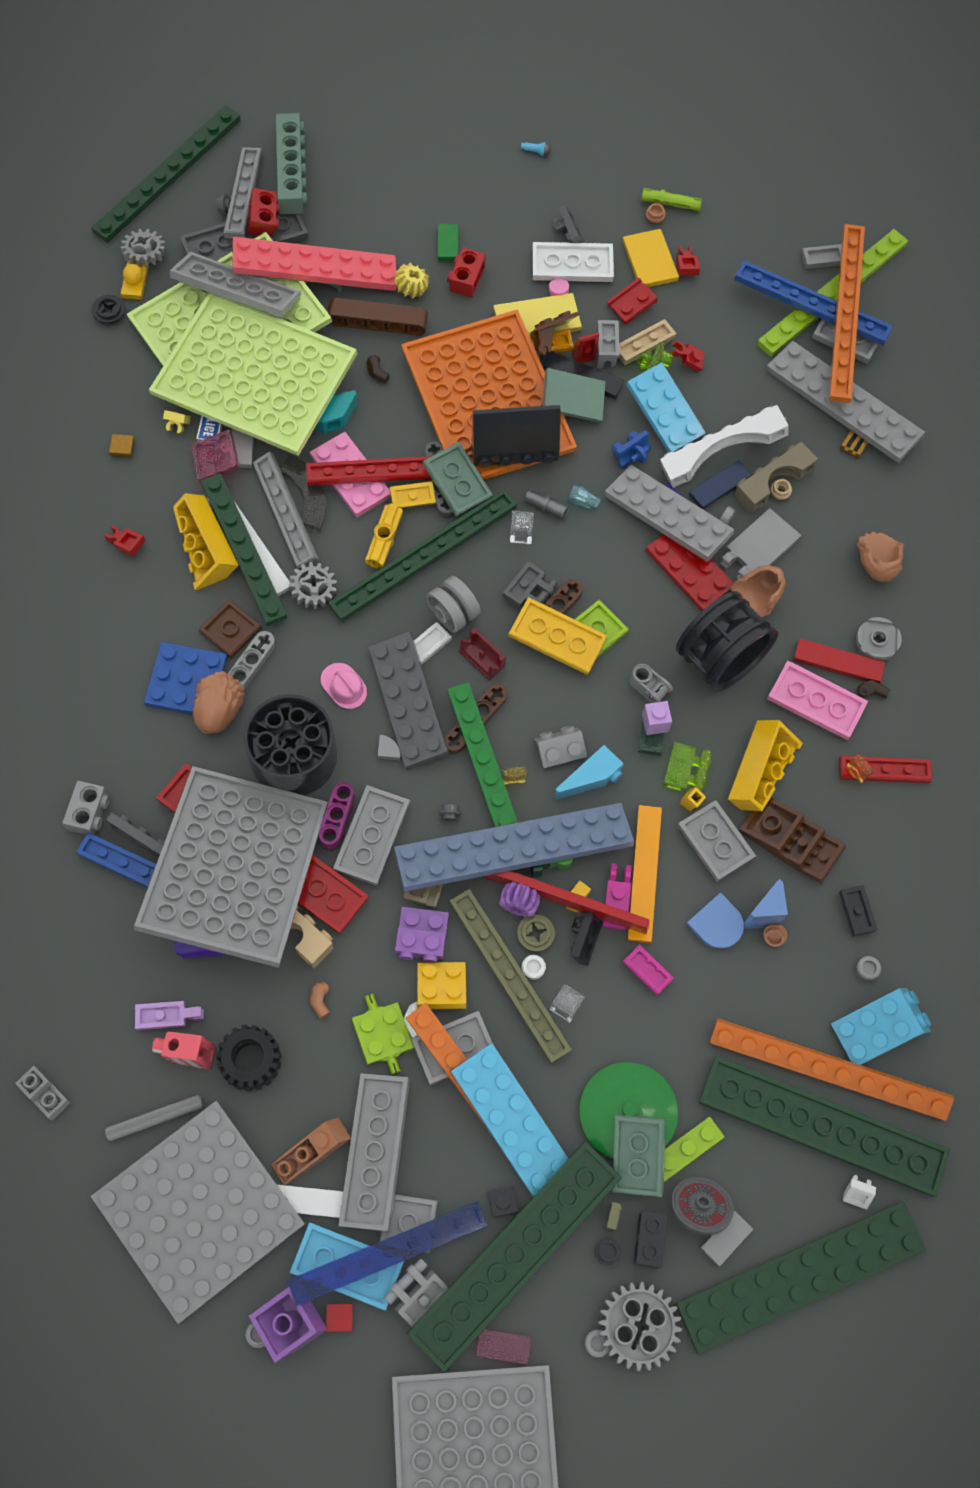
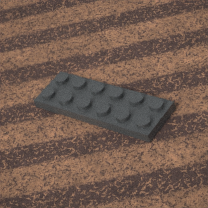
M279 212L276 214V218H279L278 230L273 232L271 238L273 241L293 243L308 238V232L300 214L280 215ZM226 223L180 236L186 255L193 252L217 261L231 253L233 238L224 237ZM247 226L245 238L255 239L258 237V235L248 234Z
M408 631L369 646L405 768L408 770L450 754L411 632Z

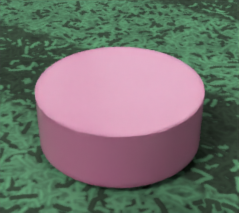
M560 278L552 280L549 284L550 295L569 294V283Z

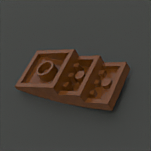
M773 798L769 799L763 811H752L740 828V832L756 844L821 884L846 849L845 843L826 834L824 828L806 820L804 814Z

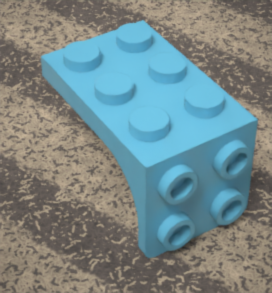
M899 988L831 1023L851 1062L859 1065L918 1036L931 1032L929 1026L932 1024L925 1012L921 1013L917 1004L920 1002L914 991H909L907 988Z

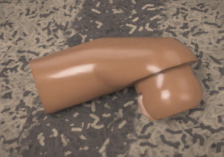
M326 982L315 983L309 999L311 1006L320 1019L330 1014V1011L323 1002L325 994L329 992V986Z

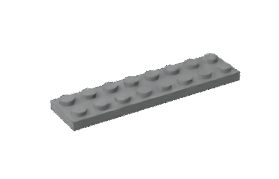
M794 341L767 365V372L841 424L853 430L854 433L861 436V438L897 463L924 437L925 431L854 382L850 403L829 401L831 367Z

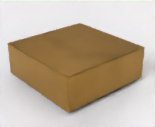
M112 434L109 450L110 456L132 458L134 436Z

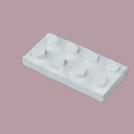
M533 242V280L552 281L560 278L566 281L613 282V244Z

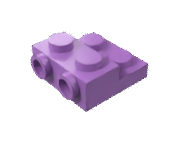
M402 907L395 955H399V958L404 960H413L416 957L423 958V961L428 963H437V960L443 961L449 913Z

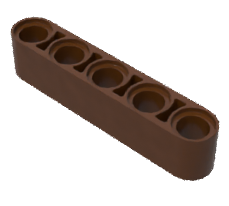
M332 298L329 301L327 311L332 319L330 324L334 326L416 336L425 334L428 312L419 307L343 298Z

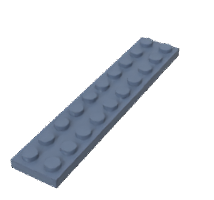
M622 803L396 846L394 847L403 890L406 892L633 847L634 839Z

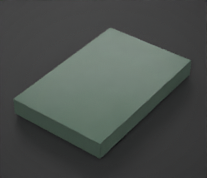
M550 368L545 370L542 406L560 405L561 415L597 423L603 421L605 381Z
M460 442L431 456L422 463L455 517L471 510L493 496Z
M615 1115L613 1169L622 1178L612 1188V1192L656 1197L663 1196L666 1118Z

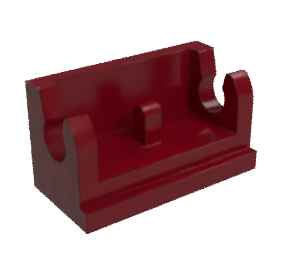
M474 628L470 631V636L467 640L462 639L459 653L490 681L505 668L506 656Z

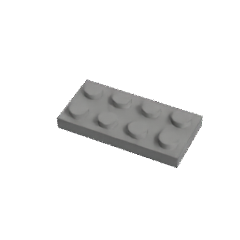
M366 785L333 870L378 886L410 805V800Z

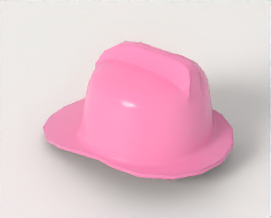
M334 663L323 670L321 684L337 705L345 709H354L361 706L367 696V687L349 665Z

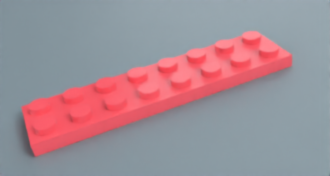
M233 237L232 273L396 291L397 285L394 283L396 274L395 255Z

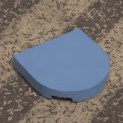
M721 892L686 923L705 945L718 949H727L734 946L741 938L744 930V922L740 912Z

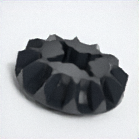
M115 295L101 296L92 305V313L95 320H99L102 324L108 322L111 325L113 321L119 322L120 317L124 316V302ZM105 307L110 310L112 309L113 313L106 312Z

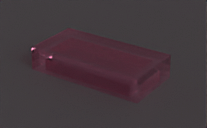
M484 1329L479 1334L476 1356L528 1365L531 1337Z

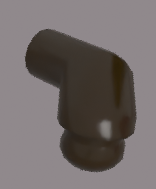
M376 355L368 357L366 362L368 374L386 384L390 374L380 370V358Z
M874 680L861 683L857 687V693L861 697L877 694L886 699L891 690Z

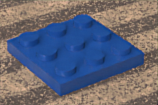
M161 642L145 696V706L193 715L197 684L202 678H206L211 674L214 675L215 672L224 671L228 658L227 654Z

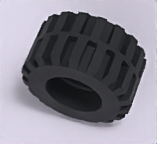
M241 1025L242 1029H232L233 1033L230 1035L226 1034L223 1037L225 1041L223 1043L220 1042L218 1046L220 1051L216 1055L218 1069L231 1086H235L236 1089L252 1091V1089L256 1088V1090L262 1089L261 1086L265 1084L268 1086L271 1083L270 1080L278 1075L277 1070L281 1067V1052L274 1037L266 1029H260L257 1025H252V1027ZM249 1045L260 1047L263 1051L261 1064L252 1071L239 1070L235 1064L238 1052Z

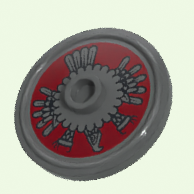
M704 1177L687 1178L677 1184L671 1196V1209L675 1218L683 1227L693 1233L700 1235L718 1234L729 1226L733 1218L734 1206L730 1195L720 1184Z

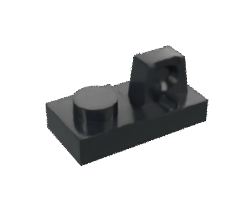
M586 912L585 917H575L571 928L578 935L576 941L572 944L570 956L579 964L586 966L589 965L603 923L591 912Z

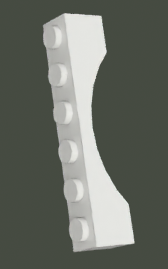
M778 405L764 408L760 413L754 416H747L735 425L725 426L721 431L715 434H708L696 443H689L676 452L667 453L660 459L661 468L669 484L675 488L692 480L701 464L717 451L745 442L773 443L788 436V424Z

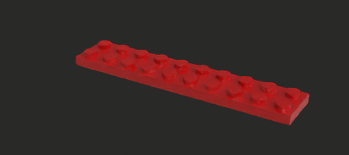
M187 763L156 797L158 802L173 813L177 810L192 768ZM312 855L298 905L341 935L369 899V895Z

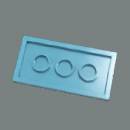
M663 363L656 365L626 383V386L668 453L676 452L706 434Z
M309 1222L290 1273L386 1311L389 1302L384 1296L391 1290L389 1287L394 1282H397L405 1260Z

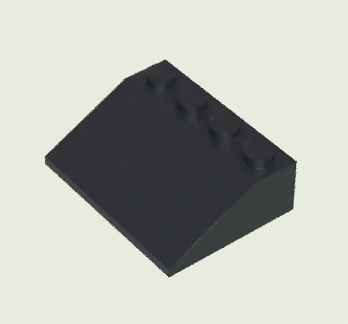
M560 405L473 410L471 446L474 466H508L517 463L527 465L533 462L552 463L558 461L560 451Z

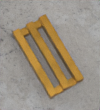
M851 430L842 443L840 450L858 459L869 442L864 440L858 451H854L861 439V436L857 435L850 448L846 447L855 434Z

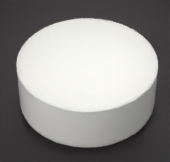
M537 955L526 957L521 967L525 977L529 980L540 979L546 969L544 960Z

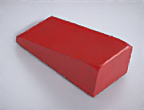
M598 332L578 338L572 350L574 360L585 363L596 359L599 341Z

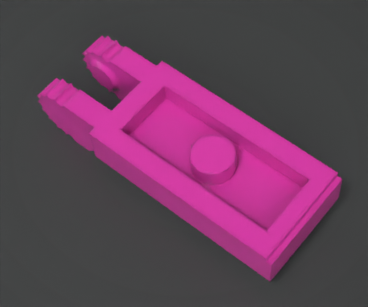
M611 863L605 904L628 912L631 891V866L626 865L624 868V882L615 881L618 870L617 864ZM603 920L602 928L625 931L627 929L626 927Z

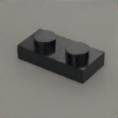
M864 885L842 889L839 894L853 937L876 932L878 929Z

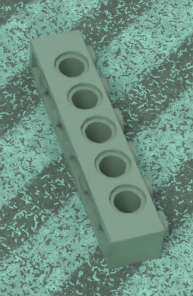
M299 113L276 114L277 188L280 215L304 214V205H307V193L303 192V190H307L306 178H303V176H306V164L302 163L306 162L305 149H302L305 148V136L301 135L305 134L304 121L300 122Z

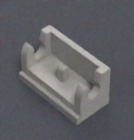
M598 320L596 333H599L597 368H603L606 361H610L611 367H614L617 358L620 356L619 321Z

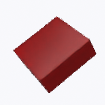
M327 1304L326 1328L328 1330L326 1332H353V1304Z

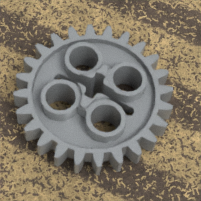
M633 1282L629 1283L628 1291L623 1286H620V1295L614 1291L611 1292L610 1296L613 1302L605 1300L603 1303L608 1309L599 1311V1314L604 1316L605 1319L597 1322L598 1325L604 1327V1331L599 1332L598 1336H606L607 1339L601 1346H610L611 1349L607 1355L609 1357L616 1354V1364L625 1360V1369H630L632 1364H634L635 1371L639 1372L643 1364L645 1370L650 1371L651 1362L656 1368L661 1367L659 1358L665 1362L669 1361L670 1359L666 1352L675 1353L676 1349L672 1346V1343H679L681 1341L675 1336V1333L682 1331V1328L675 1326V1322L681 1320V1317L673 1316L677 1306L669 1307L668 1304L672 1298L668 1297L663 1300L661 1298L663 1290L661 1289L654 1293L653 1284L649 1285L647 1290H645L643 1282L638 1284L637 1289ZM627 1302H632L636 1305L637 1313L635 1316L627 1314L625 1309ZM644 1303H646L648 1305L647 1311L645 1312L641 1322V1325L645 1327V1330L640 1331L638 1333L636 1340V1348L635 1350H633L631 1348L632 1342L634 1341L638 1331V1327L634 1326V1323L639 1322L641 1320L643 1313V1305ZM652 1311L658 1312L661 1316V1322L658 1326L650 1321ZM621 1327L629 1332L627 1342H622L618 1338V1330ZM644 1337H649L653 1341L654 1346L650 1352L643 1348L642 1341Z

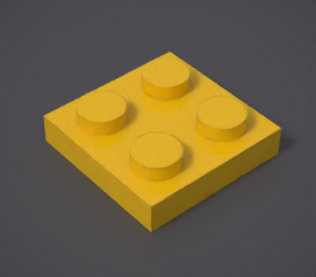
M418 963V1008L426 1003L430 1009H466V963Z

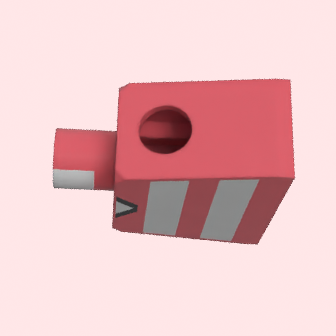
M167 1032L165 1039L155 1038L152 1046L153 1052L161 1053L163 1058L172 1063L208 1070L211 1069L216 1045L203 1036L177 1032Z

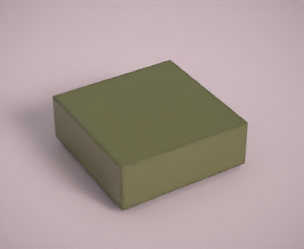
M615 1202L610 1204L605 1230L613 1232L617 1229L622 1208L621 1204Z

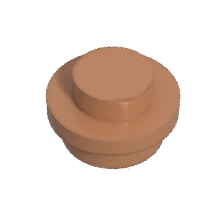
M654 203L647 208L646 218L650 222L660 223L665 219L666 212L661 204Z
M769 924L764 929L763 938L768 945L778 947L785 943L787 931L780 924Z

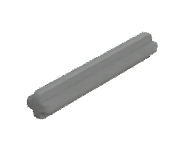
M196 1095L109 1126L105 1129L106 1137L109 1141H113L202 1109L201 1097Z

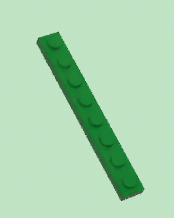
M469 682L448 688L447 693L494 827L518 823Z

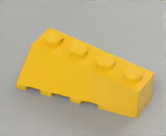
M185 493L173 506L179 532L183 533L185 538L183 544L184 551L188 552L191 563L188 566L190 573H194L196 580L193 582L194 589L200 590L226 579L239 564L204 495Z
M757 720L728 798L740 810L763 811L775 791L774 785L776 781L783 778L785 766L792 763L795 758L793 755L794 751L800 749L803 744L780 720Z

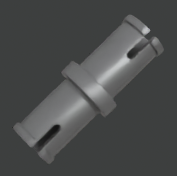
M530 489L525 496V502L541 508V511L544 513L549 512L564 519L568 512V506L554 501L549 495L544 496Z

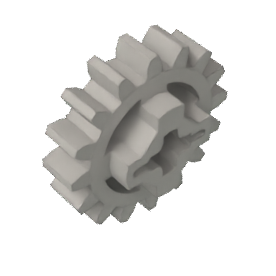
M139 229L138 233L131 231V236L125 235V240L121 241V251L124 260L129 261L130 264L137 263L139 267L142 264L148 267L150 263L156 265V260L162 261V256L166 255L165 241H163L162 235H157L156 231L150 233L149 229L145 232Z
M309 562V567L301 564V570L294 569V576H290L289 591H292L291 597L297 598L298 605L304 602L305 608H308L310 604L313 605L314 609H317V604L325 607L326 600L330 602L333 598L332 595H336L337 580H334L335 574L329 573L328 566L322 569L321 563L313 566V563Z

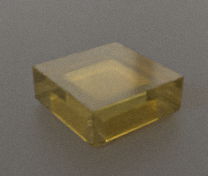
M526 767L506 768L503 770L502 778L505 785L526 782Z

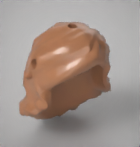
M882 532L865 533V536H860L857 539V546L861 557L860 561L873 580L890 582L898 576L903 566L904 543L896 541Z
M760 566L742 578H738L731 586V591H738L743 596V599L750 603V607L763 618L768 616L779 602L786 587V579L780 567Z
M225 671L215 672L214 675L211 674L206 678L200 679L196 687L197 693L192 712L194 723L203 734H216L226 729L235 719L240 710L239 708L244 703V687L239 684V680L234 679L232 674L228 675Z

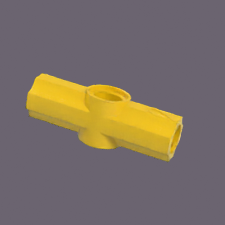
M391 503L385 505L380 521L374 529V537L365 559V563L372 568L379 569L384 567L390 548L394 545V537L403 515V509L399 508L398 505ZM381 535H388V537H386V538H382V537H380V536H381Z

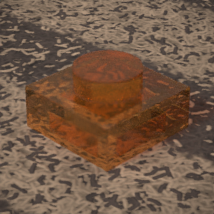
M860 753L854 756L847 765L851 775L859 779L861 783L867 780L874 772V769Z

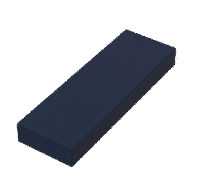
M738 460L691 490L689 496L698 507L705 509L736 489V485L742 479H748L752 474Z

